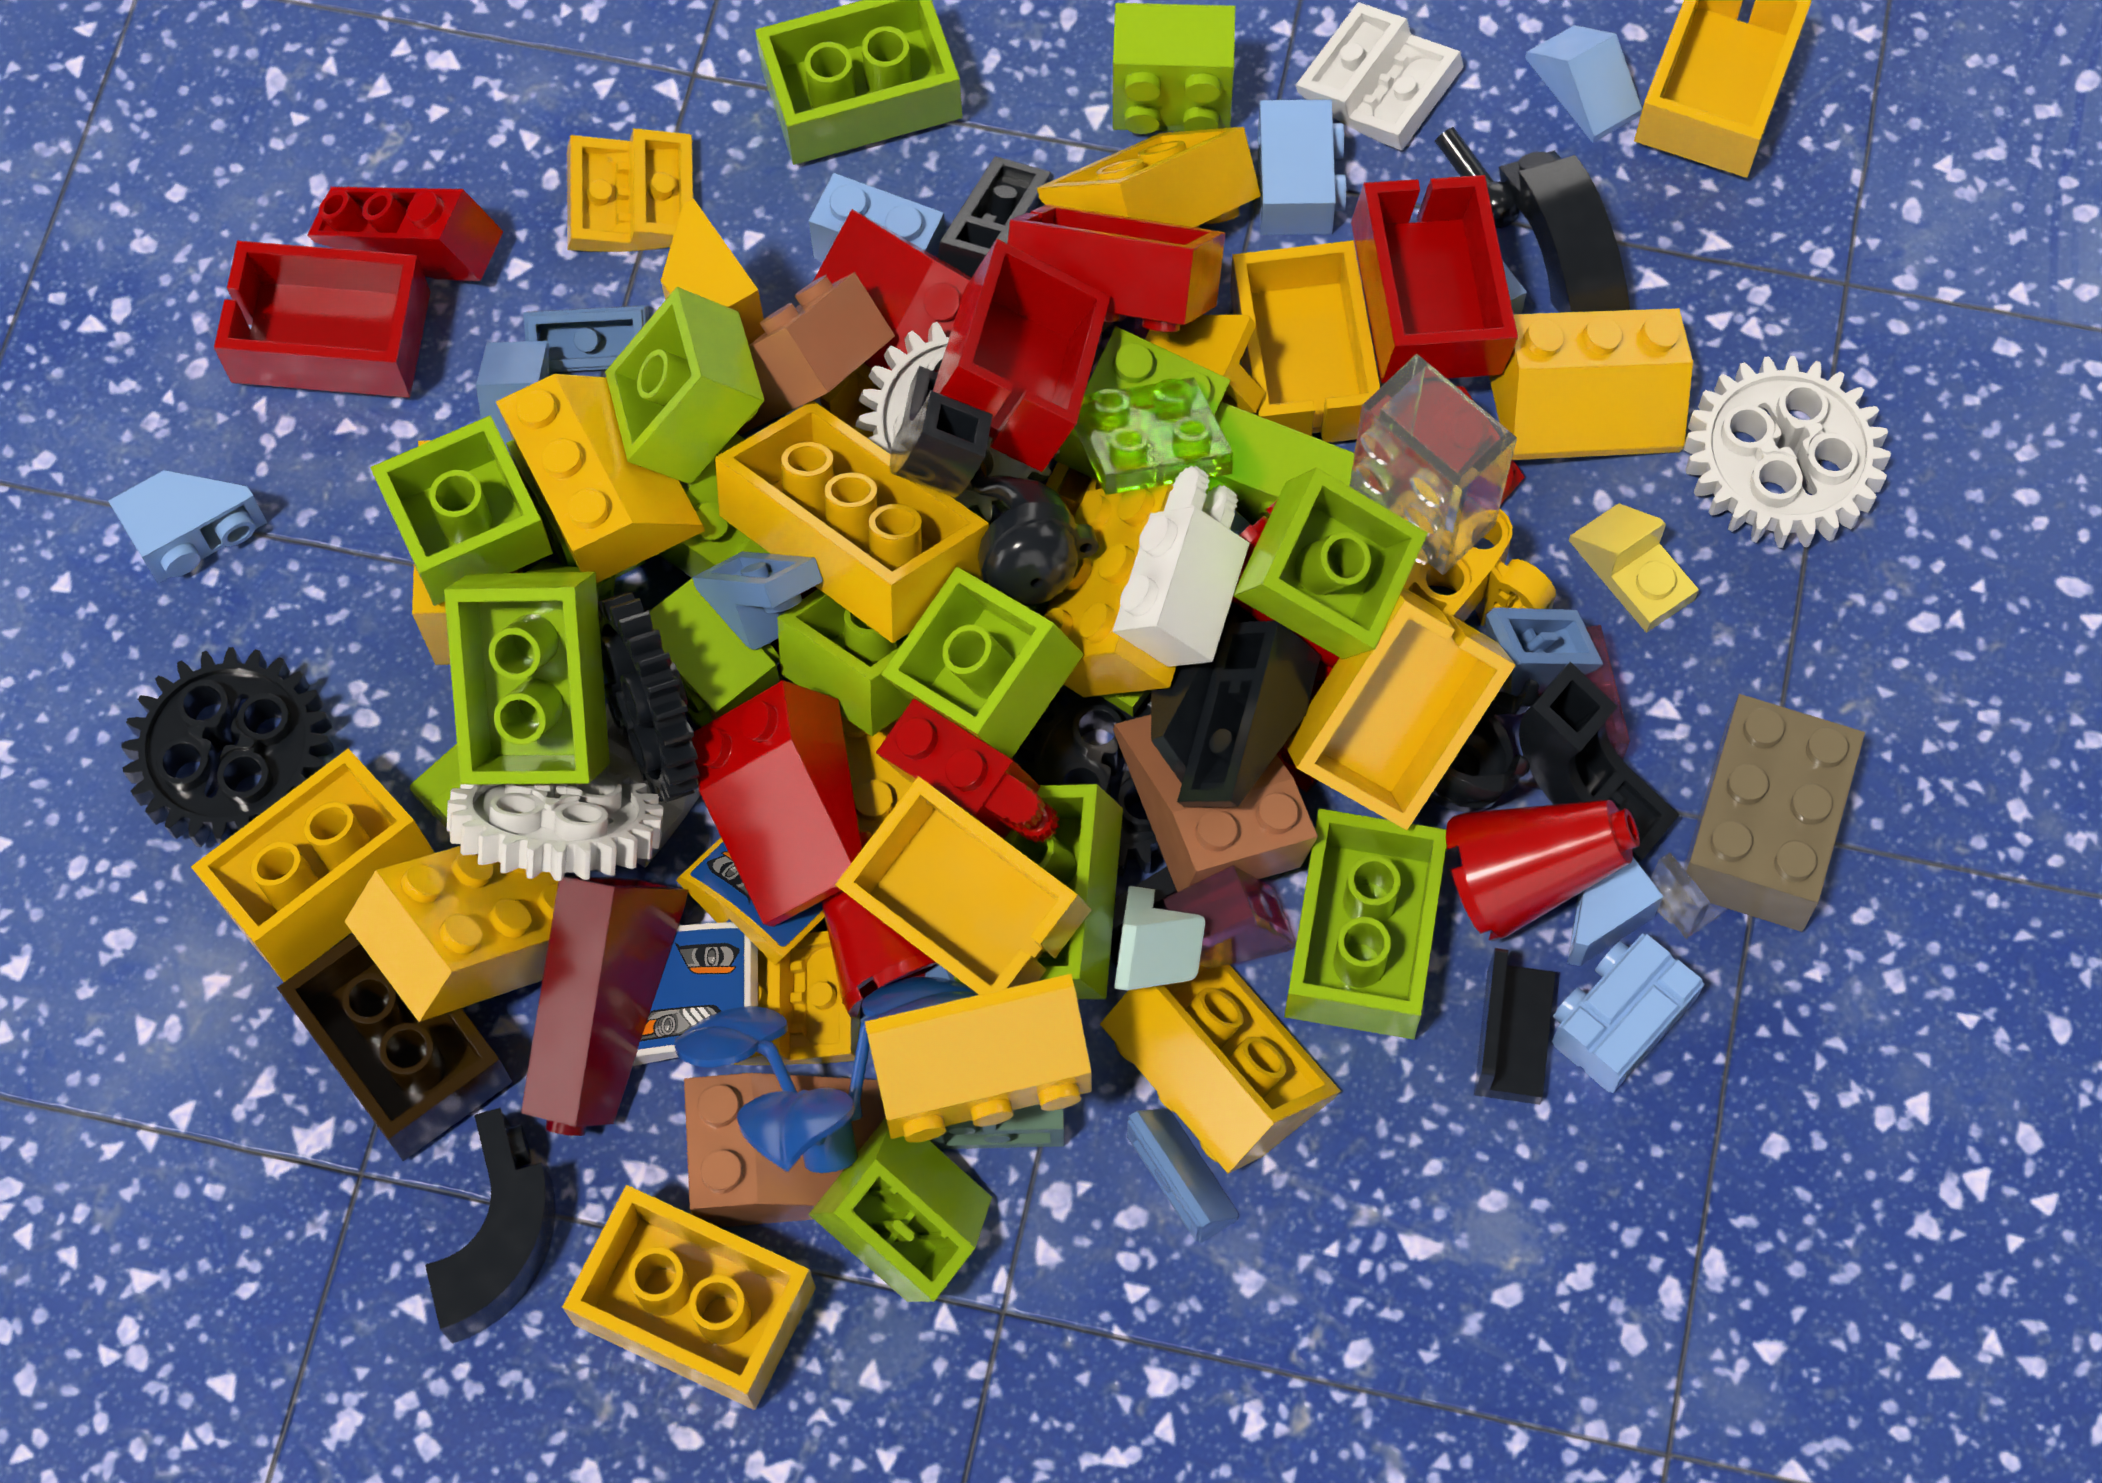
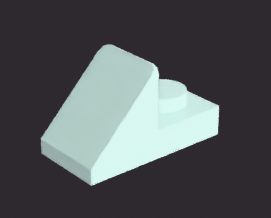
M1129 886L1114 988L1134 990L1195 979L1198 974L1203 942L1204 917L1198 914L1153 908L1155 889Z

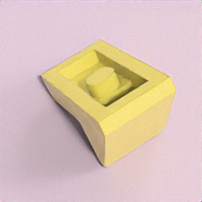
M1618 503L1570 535L1569 542L1647 633L1695 601L1699 589L1661 546L1660 541L1666 527L1665 522L1661 518Z

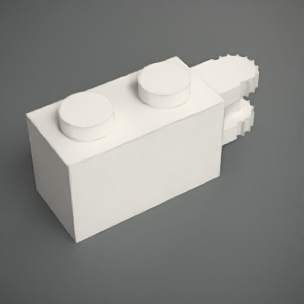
M1192 465L1189 468L1185 467V470L1180 472L1179 476L1175 478L1176 480L1172 484L1173 489L1169 493L1164 511L1150 513L1148 522L1140 535V547L1129 581L1120 597L1121 606L1112 631L1167 667L1213 662L1249 547V542L1230 530L1235 516L1234 510L1237 508V495L1225 485H1218L1216 488L1213 487L1210 492L1208 491V494L1205 493L1209 488V475L1197 466L1193 467Z

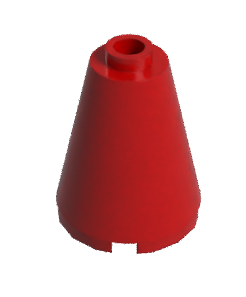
M1611 800L1467 812L1453 816L1447 822L1446 827L1447 850L1459 846L1462 866L1451 869L1462 904L1474 927L1480 934L1491 931L1488 939L1490 941H1496L1509 936L1632 862V849L1640 845L1638 829L1632 814L1628 809L1619 811Z
M872 832L860 833L862 849L873 836ZM843 891L822 901L841 999L850 1017L858 1016L862 1001L873 991L904 978L926 976L925 973L938 965Z

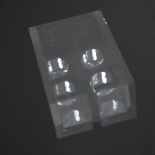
M1416 354L1362 405L1350 487L1428 532L1416 562L1423 565L1429 563L1444 575L1495 526L1517 437Z

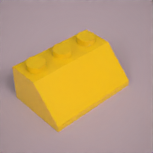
M1244 127L1159 133L1037 187L1039 199L1045 205H1055L1198 228L1203 223L1215 224L1236 218L1240 215L1239 206L1261 197Z
M694 198L682 204L661 277L665 300L676 287H679L738 311L748 345H750L765 333L760 325L764 317L759 290Z
M1679 308L1513 314L1518 334L1517 342L1503 374L1489 376L1508 460L1681 452L1685 444L1693 359Z
M552 374L496 401L509 433L580 572H596V584L705 531L679 480L627 462L606 377Z
M348 748L192 865L191 868L280 979L285 982L352 933L344 921L376 870L434 854L435 852L415 820Z
M1214 946L1201 950L1198 974L1195 979L1186 982L1128 990L1100 1023L1101 1027L1115 1042L1118 1052L1137 1067L1155 1088L1160 1101L1180 1117L1198 1138L1206 1155L1219 1163L1228 1174L1263 1157L1341 1092Z
M1071 974L865 1021L891 1139L905 1136L907 1142L928 1141L943 1135L946 1132L945 1126L970 1120L973 1121L974 1126H991L1011 1119L1014 1116L1013 1110L1038 1104L1045 1111L1059 1110L1078 1103L1081 1100V1094L1092 1092L1091 1068Z

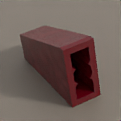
M564 876L561 881H558L521 1110L522 1114L546 1119L545 1129L547 1131L562 1135L584 1136L587 1126L614 1124L638 1046L687 900V889L630 878L590 877L589 880H583L578 876Z

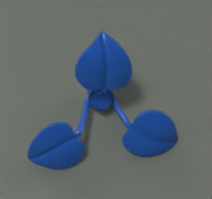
M937 977L904 978L882 986L869 994L862 1001L863 1013L868 1017L860 1025L849 1094L834 1088H818L797 1092L777 1047L771 1042L788 1031L787 1021L780 1013L768 1008L746 1006L713 1014L699 1021L681 1036L675 1038L674 1045L676 1054L681 1060L699 1067L713 1068L731 1065L749 1058L755 1052L765 1056L776 1075L782 1091L759 1096L746 1103L739 1110L737 1121L741 1133L759 1153L787 1172L803 1155L804 1165L807 1170L815 1173H830L849 1167L858 1158L852 1121L863 1117L860 1100L870 1048L865 1021L964 999L978 994L966 985Z

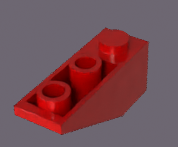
M330 187L326 197L319 206V212L307 236L315 243L335 249L417 255L424 275L436 280L481 281L504 231L464 189Z

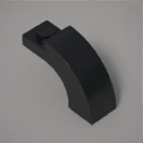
M1555 150L1550 152H1532L1521 157L1519 161L1499 166L1500 182H1504L1509 186L1515 205L1526 217L1536 236L1547 271L1551 303L1557 311L1565 313L1630 310L1624 269L1611 223L1593 181L1576 155L1561 158Z
M919 366L910 384L902 425L893 441L890 456V472L946 495L957 497L971 482L985 458L993 414L934 392L933 388L938 373Z
M1569 662L1535 700L1521 719L1519 740L1523 756L1528 759L1530 772L1553 805L1611 800L1619 811L1628 809L1634 818L1639 833L1640 845L1632 849L1634 859L1639 862L1645 858L1679 814L1634 773L1617 754L1608 738L1605 724L1618 706L1572 662Z
M501 1108L474 1115L491 1185V1200L486 1219L476 1236L461 1250L447 1258L425 1264L440 1330L452 1344L487 1329L515 1307L530 1289L542 1269L554 1233L556 1210L552 1179L543 1163L521 1168V1166L532 1163L527 1138L522 1125L511 1127Z

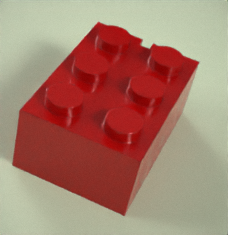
M1485 175L1430 178L1417 215V222L1409 223L1420 193L1418 179L1363 183L1351 225L1381 383L1502 375L1517 342L1518 334Z
M1047 204L1032 210L1031 213H1025L1010 219L1007 244L1111 296L1104 322L1119 321V315L1143 318L1142 327L1161 332H1177L1180 330V325L1195 322L1196 318L1217 306L1226 232Z
M996 239L964 289L933 391L993 414L989 437L992 438L990 447L1043 472L1077 424L1111 296Z
M237 241L227 284V290L232 300L224 299L214 349L231 383L410 398L431 293L417 255Z

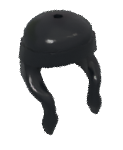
M980 465L971 480L974 491L981 495L998 498L1011 508L991 523L981 539L978 561L983 582L1024 606H1034L1053 599L1062 593L1073 580L1078 559L1090 557L1097 552L1099 545L1093 527L1088 524H1076L1069 509L1054 489L1039 481L1013 476L997 475L985 477ZM972 507L968 508L976 514Z
M1528 679L1518 696L1500 691L1497 693L1431 793L1430 797L1437 804L1453 811L1478 812L1491 807L1503 793L1513 789L1520 778L1528 774L1530 770L1528 759L1517 754L1513 758V747L1507 731L1495 718V715H1519L1526 712L1539 697V684L1536 681Z

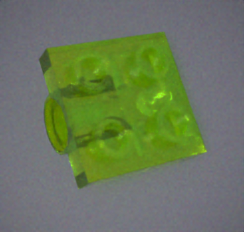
M1194 377L1180 380L1166 379L1156 384L1118 390L1104 389L1094 394L1084 395L1078 421L1074 428L1105 495L1174 484L1175 478L1179 476L1180 472H1183L1185 467L1189 468L1190 465L1193 467L1197 466L1209 475L1208 478L1232 474L1233 451Z

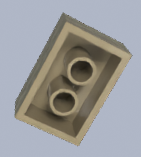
M1739 694L1725 725L1677 893L1803 932L1820 899L1865 732Z

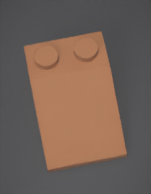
M855 272L834 283H831L826 275L818 278L794 295L799 302L796 308L792 303H789L760 322L765 333L752 342L749 348L765 401L759 407L756 415L751 420L745 422L738 430V435H742L829 393L895 337Z
M1151 714L1114 725V734L1181 902L1302 866L1318 835L1294 778L1277 754L1238 807H1183L1177 802L1182 783L1151 741Z
M742 1073L684 1078L689 1204L692 1215L719 1228L814 1220L808 1214L844 1169L830 1173L811 1172L805 1168L802 1155L787 1172L759 1153L745 1139L739 1129L737 1114L746 1103L764 1094L782 1091L776 1075ZM790 1075L797 1092L818 1088H834L849 1094L851 1078ZM864 1079L860 1100L863 1117L852 1121L857 1152L886 1117L877 1080Z

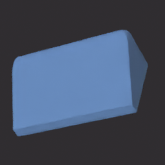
M648 305L523 312L525 341H548L549 372L608 369L649 320Z
M1139 1110L1128 1116V1140L1195 1242L1199 1241L1201 1244L1236 1222L1239 1217L1237 1210L1169 1110Z

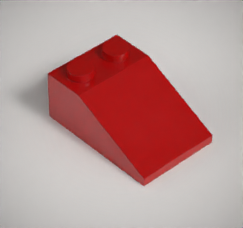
M851 209L813 281L826 275L830 282L834 283L854 272L856 273L895 337L866 360L864 364L870 368L879 366L892 371L887 364L884 354L890 346H893L907 355L905 338L909 332L914 331L927 343L929 328L932 323L938 322L946 337H950L964 289L972 277L856 210Z
M782 680L694 732L695 737H692L693 746L698 754V759L695 760L699 771V777H697L699 792L762 923L771 927L842 891L835 884L862 850L839 699Z

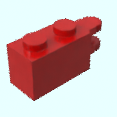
M914 698L875 752L905 779L913 783L919 776L1002 839L1007 837L1011 829L1026 837L1029 841L1033 840L1035 843L1038 841L1044 843V840L1051 839L1052 834H1056L1055 830L1059 827L1057 821L1060 819L1056 816L1057 812L1037 794L1041 787L1012 759Z

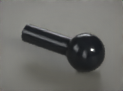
M1454 127L1443 132L1434 142L1459 176L1485 175L1495 227L1503 228L1512 224L1518 217L1520 210L1515 205L1509 186L1504 182L1492 180Z

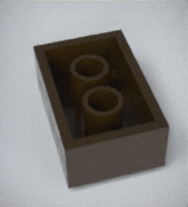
M354 934L276 987L402 1161L409 1158L512 1083L500 1059L461 1008L418 1022Z

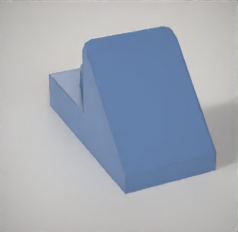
M743 551L692 577L696 590L740 640L752 650L759 649L778 639L777 617L802 601V592L823 582L815 557Z

